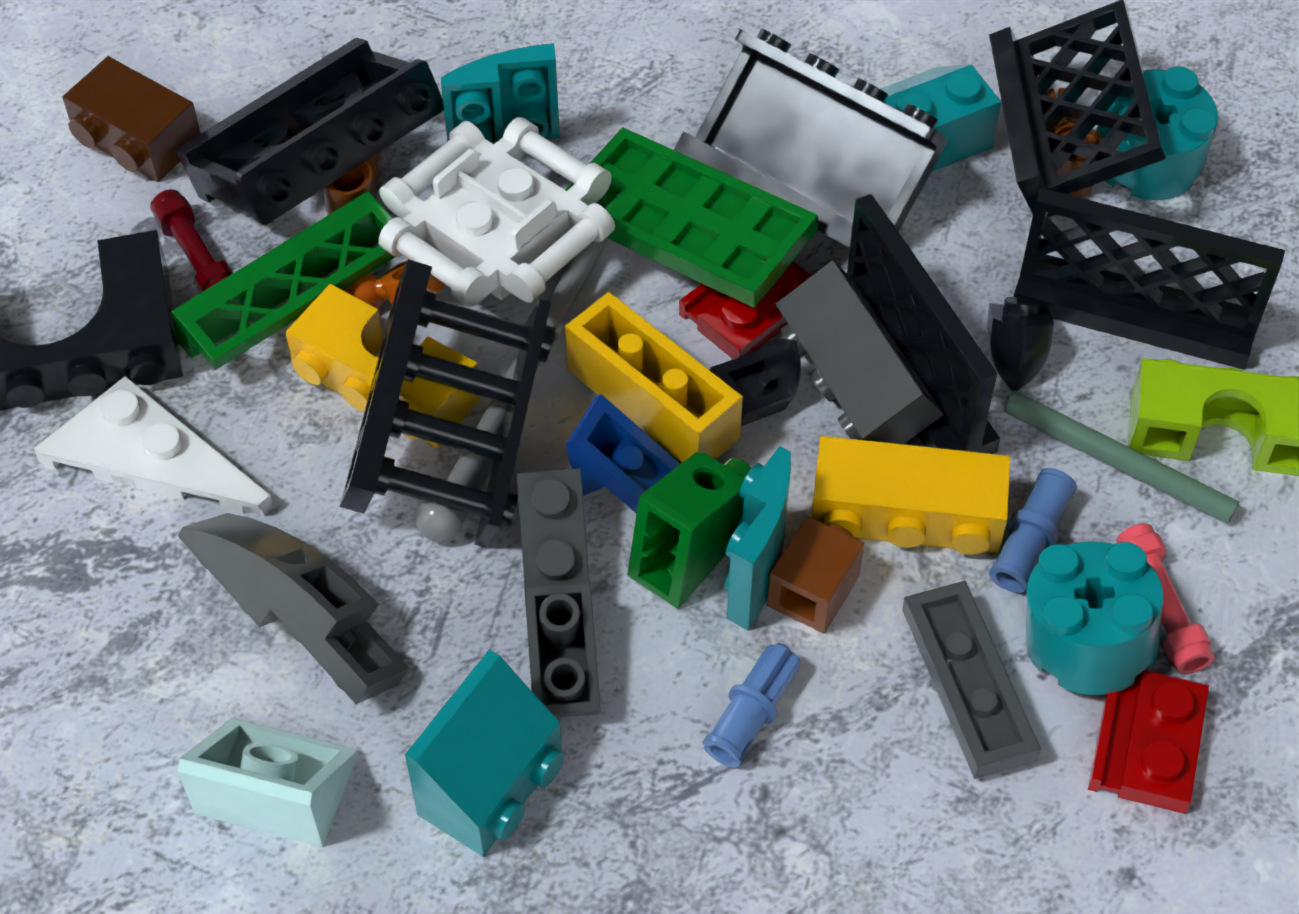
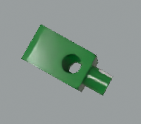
M695 452L646 490L638 500L627 576L679 609L726 556L727 545L737 529L743 514L744 499L739 497V492L751 467L745 461L738 458H731L723 465L706 453Z

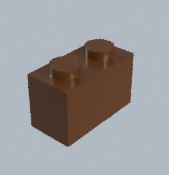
M110 56L102 60L62 96L70 120L68 123L69 129L82 145L88 148L96 147L114 157L126 170L130 172L139 171L156 182L163 179L180 162L175 149L201 134L192 101Z

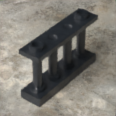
M408 259L396 287L340 507L364 514L374 494L385 496L387 491L395 492L480 516L474 545L487 548L499 529L506 531L509 529L515 514L518 494L509 492L537 364L538 361L543 363L547 361L554 341L555 327L546 325L551 302L539 299L527 322L523 325L436 299L437 292L427 289L432 266ZM430 322L519 349L513 379L422 353L423 346L413 344L417 325L427 328ZM415 377L506 403L500 435L408 409L409 402L399 399L403 380L413 383ZM401 433L494 459L487 492L394 466L395 459L384 456L389 436L399 439Z

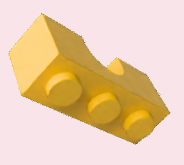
M329 284L285 332L292 360L291 364L296 373L308 383L313 385L321 383L341 394L352 407L364 412L378 357L375 356L379 353L383 341L379 310ZM429 336L419 345L423 346L422 353L478 369L477 362ZM415 377L413 383L403 380L399 399L409 402L408 409L461 423L481 400V396ZM401 433L402 435H404V436L407 437V438L414 439V440L418 439L417 437H413V436H410V435H406V434ZM424 440L438 449L442 446L441 444Z

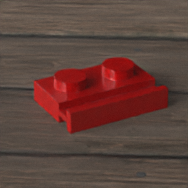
M793 261L755 308L701 283L679 300V315L684 320L689 317L697 324V330L731 359H735L759 350L765 343L781 332V328L788 323L776 306V303L812 275Z
M1144 670L1141 674L1135 676V683L1119 692L1115 691L1105 694L1088 790L1098 792L1100 788L1118 793V798L1186 814L1192 798L1209 685Z

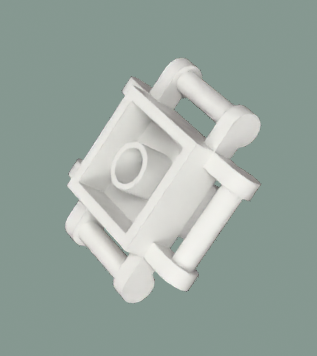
M523 117L514 119L507 126L503 138L495 144L486 140L473 123L463 121L449 133L450 140L402 179L393 177L379 189V194L384 204L398 216L388 221L381 230L379 236L380 247L395 257L405 256L409 260L432 266L431 275L450 287L452 296L467 307L477 305L490 293L500 300L505 299L512 293L519 299L531 303L546 290L545 282L591 242L600 243L615 230V223L611 215L601 205L596 204L610 187L611 173L596 163L587 165L539 135L538 127ZM528 154L574 185L566 191L519 160ZM433 184L434 194L425 201L417 197Z

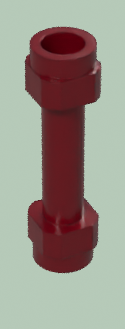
M174 189L165 190L153 198L150 210L163 234L174 236L196 271L195 280L200 293L233 274L227 262L217 261L194 226L195 217L192 207L179 191Z

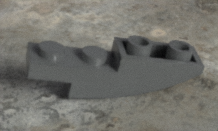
M581 469L516 473L531 690L555 718L601 714Z
M225 513L184 526L178 534V537L198 558L199 562L209 570L235 599L240 608L259 627L280 620L288 628L292 636L306 648L332 677L335 684L355 704L398 686L410 669L367 622L379 604L351 576L304 541L277 527L253 518Z

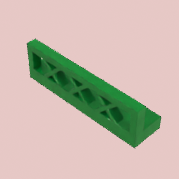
M369 191L365 192L172 310L178 344L191 359L201 353L214 370H217L298 319L329 284L344 290L395 258V256L381 248L380 245L370 248L379 242L381 230L393 217ZM338 268V271H337V272L333 273L332 275H330V276L327 277V278H322V277H324L325 275L329 274L330 272H332L333 270H335V269ZM289 298V301L281 307L272 309ZM239 330V332L236 335L232 336L231 338L224 341L218 346L215 345L219 341L223 340L227 336Z

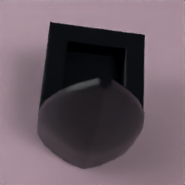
M1006 297L1004 304L989 303L987 330L990 339L991 356L998 374L1012 391L1020 390L1039 373L1047 360L1052 343L1054 322L1049 308H1040V301L1027 297Z
M775 339L765 343L758 351L710 368L712 373L743 396L741 426L784 411L796 394L801 377V359L797 341Z

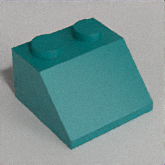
M972 64L936 67L880 88L888 94L884 103L892 108L903 112L908 103L938 119L934 129L944 136L948 143L932 172L993 148L1001 100Z
M490 649L405 753L417 815L483 857L497 839L505 841L514 833L525 812L523 804L537 786L546 788L554 780L565 757L562 752L560 722L503 658Z

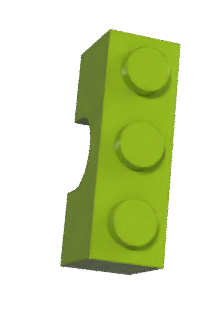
M1141 359L1131 392L1128 447L1147 456L1190 461L1201 429L1208 426L1221 425L1238 431L1247 439L1252 450V470L1299 476V376L1283 377L1245 372L1231 367H1207L1185 364L1171 359Z

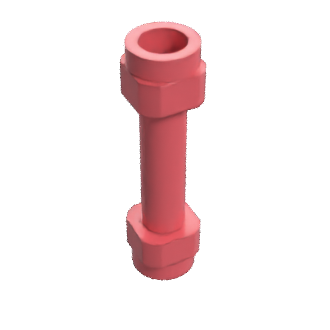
M1147 523L1129 527L1117 537L1116 541L1117 543H1133L1144 550L1147 562L1156 571L1163 589L1161 622L1167 633L1163 648L1170 663L1175 665L1179 674L1183 675L1192 674L1206 668L1215 659L1210 648L1211 641L1203 625L1191 624L1162 563L1167 550L1160 535L1155 533L1152 525Z

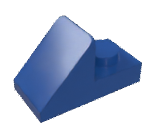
M602 394L593 399L566 442L571 469H581L583 496L606 487L635 513H637L639 497L680 465L675 458Z

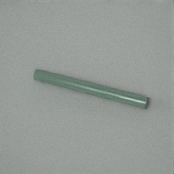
M1014 391L1007 401L1004 409L1005 413L1229 524L1239 506L1240 501L1017 391Z

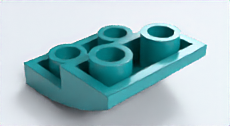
M554 43L533 45L492 54L463 65L441 77L447 141L450 140L449 133L463 121H469L481 131L486 140L495 144L503 138L507 126L517 117H523L536 125L539 129V135L546 139L560 138Z
M781 446L777 448L764 466L757 463L746 475L739 492V497L744 499L743 514L726 548V556L730 558V570L724 583V590L728 591L727 619L749 631L761 613L768 599L770 573L783 554L791 473V452Z

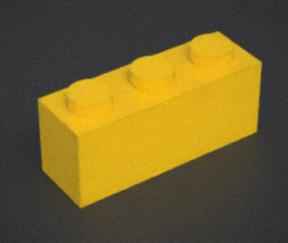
M607 292L565 326L567 370L597 395L602 394L681 463L695 452L706 453L717 460L740 440L743 396L612 293Z
M820 436L811 517L824 524L839 525L848 530L854 538L887 541L899 547L910 548L924 545L951 548L969 555L983 552L999 554L1007 523L1010 456Z

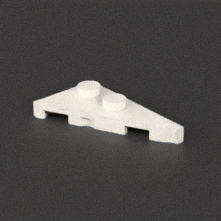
M126 376L34 448L39 462L46 468L56 470L59 463L92 470L94 478L110 483L127 482L134 485L136 489L184 500L187 493L219 500L221 509L241 514L252 512L266 516L274 509L270 494Z

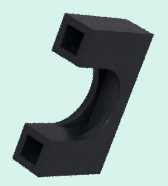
M157 230L97 240L103 284L102 300L94 317L78 332L57 342L43 345H22L0 337V410L16 407L29 408L43 402L76 396L87 397L107 391L124 376L135 385H153L163 380L183 377L179 344L171 312L174 309L168 267Z

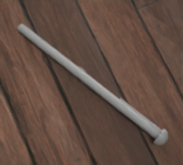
M605 238L600 243L593 241L577 254L567 265L550 295L548 302H551L546 325L555 327L554 341L560 336L567 313L609 239ZM518 354L506 373V378L513 379ZM491 400L476 428L500 435L507 404ZM462 451L447 481L482 490L491 474L494 459ZM426 501L418 505L415 513V522L418 530L424 537L432 541L443 542L454 538L460 532L462 524L469 513Z

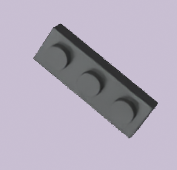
M966 580L904 597L902 611L974 779L1036 762L1041 747Z

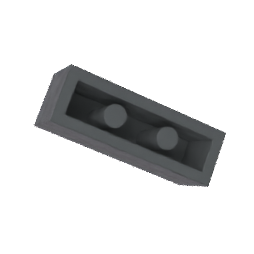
M834 260L776 303V306L788 323L781 328L785 339L797 341L800 357L803 358L808 354L816 366L815 369L809 372V376L829 402L837 399L845 413L837 419L850 439L905 444L944 415L856 282Z

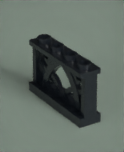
M356 37L175 149L200 199L209 203L214 199L221 200L253 215L256 222L268 225L444 110L443 98L426 61L416 59L410 63L372 51L367 40Z

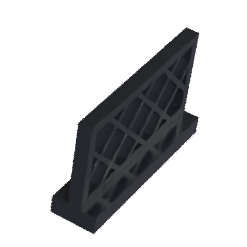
M1124 0L1113 2L1016 40L1010 26L989 34L1016 181L1032 214L1040 188L1071 194L1166 159L1129 12ZM1115 23L1118 24L1104 42L1090 39L1097 30ZM1062 47L1051 62L1038 60L1034 57L1035 54L1050 48ZM1079 52L1093 55L1081 70L1067 67ZM1110 59L1125 62L1113 78L1099 75ZM1056 80L1070 83L1058 99L1044 95ZM1087 88L1102 91L1090 107L1075 103ZM1119 96L1135 99L1123 115L1107 112ZM1064 116L1078 120L1066 136L1052 133ZM1095 125L1111 129L1099 145L1083 141ZM1128 133L1147 139L1146 144L1124 152L1116 150ZM1072 154L1087 158L1080 168L1059 175L1058 171ZM1047 212L1048 217L1056 215Z
M1040 188L1035 203L1021 272L1013 297H1027L1040 301V308H1049L1052 319L1245 370L1256 332L1280 271L1285 250ZM1047 212L1071 218L1078 226L1061 231L1047 216ZM1117 230L1130 233L1135 236L1138 242L1121 247L1109 233ZM1091 239L1103 253L1086 258L1075 247V244ZM1177 246L1192 249L1199 257L1180 262L1169 249ZM1057 251L1062 256V258H1058L1047 254ZM1152 255L1162 266V269L1145 274L1134 260ZM1242 262L1265 268L1264 272L1241 278L1230 265ZM1116 266L1122 274L1108 271L1106 269ZM1213 271L1223 284L1204 289L1193 276ZM1176 282L1181 289L1169 287L1166 285ZM1237 298L1242 305L1227 302L1226 300Z
M869 194L856 199L847 274L863 292L944 413L942 417L918 433V437L925 447L988 454L996 453L1000 437L987 420L997 377L996 370L874 196Z

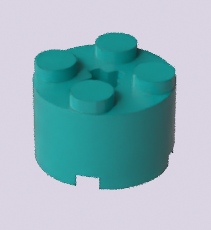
M1175 66L1168 70H1144L1166 159L1105 181L1112 187H1114L1116 181L1131 188L1130 196L1144 200H1165L1180 196L1192 187L1194 180L1201 175L1218 124V111L1213 98L1198 84V76L1195 72L1182 66ZM1119 96L1107 112L1123 115L1135 99ZM1099 125L1096 128V132L1099 133L1102 140L1111 130ZM1128 133L1116 150L1121 152L1146 144L1147 139Z
M1088 541L1069 545H1050L1040 553L1038 564L1033 569L1028 580L1026 605L1027 652L1031 662L1040 672L1043 667L1047 672L1058 678L1059 686L1071 692L1103 695L1108 692H1119L1135 683V676L1147 667L1150 670L1157 659L1159 651L1163 589L1156 571L1147 562L1145 551L1129 542L1111 544Z

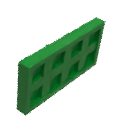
M624 127L617 132L590 162L606 169L612 176L611 184L606 194L596 202V204L601 205L608 211L615 223V230L606 237L607 239L753 308L759 304L818 231L817 214ZM571 183L565 190L567 191V190L570 189L574 184Z

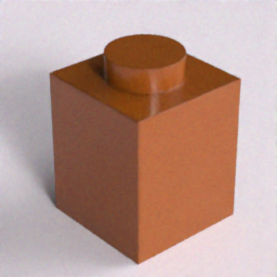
M806 516L770 573L767 606L825 634L860 576L865 543L854 538L848 530L839 525L824 524L812 517Z

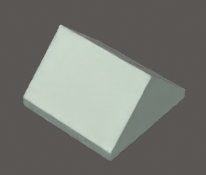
M231 718L180 757L177 772L194 814L323 847L354 768L358 750Z

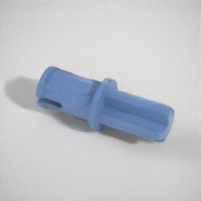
M777 643L775 646L770 645L766 647L743 684L735 685L729 691L728 697L731 702L710 734L702 742L705 745L703 747L704 750L717 762L731 768L740 766L743 756L763 725L771 724L776 719L778 711L775 706L798 672L801 662L799 656L792 652L788 646Z

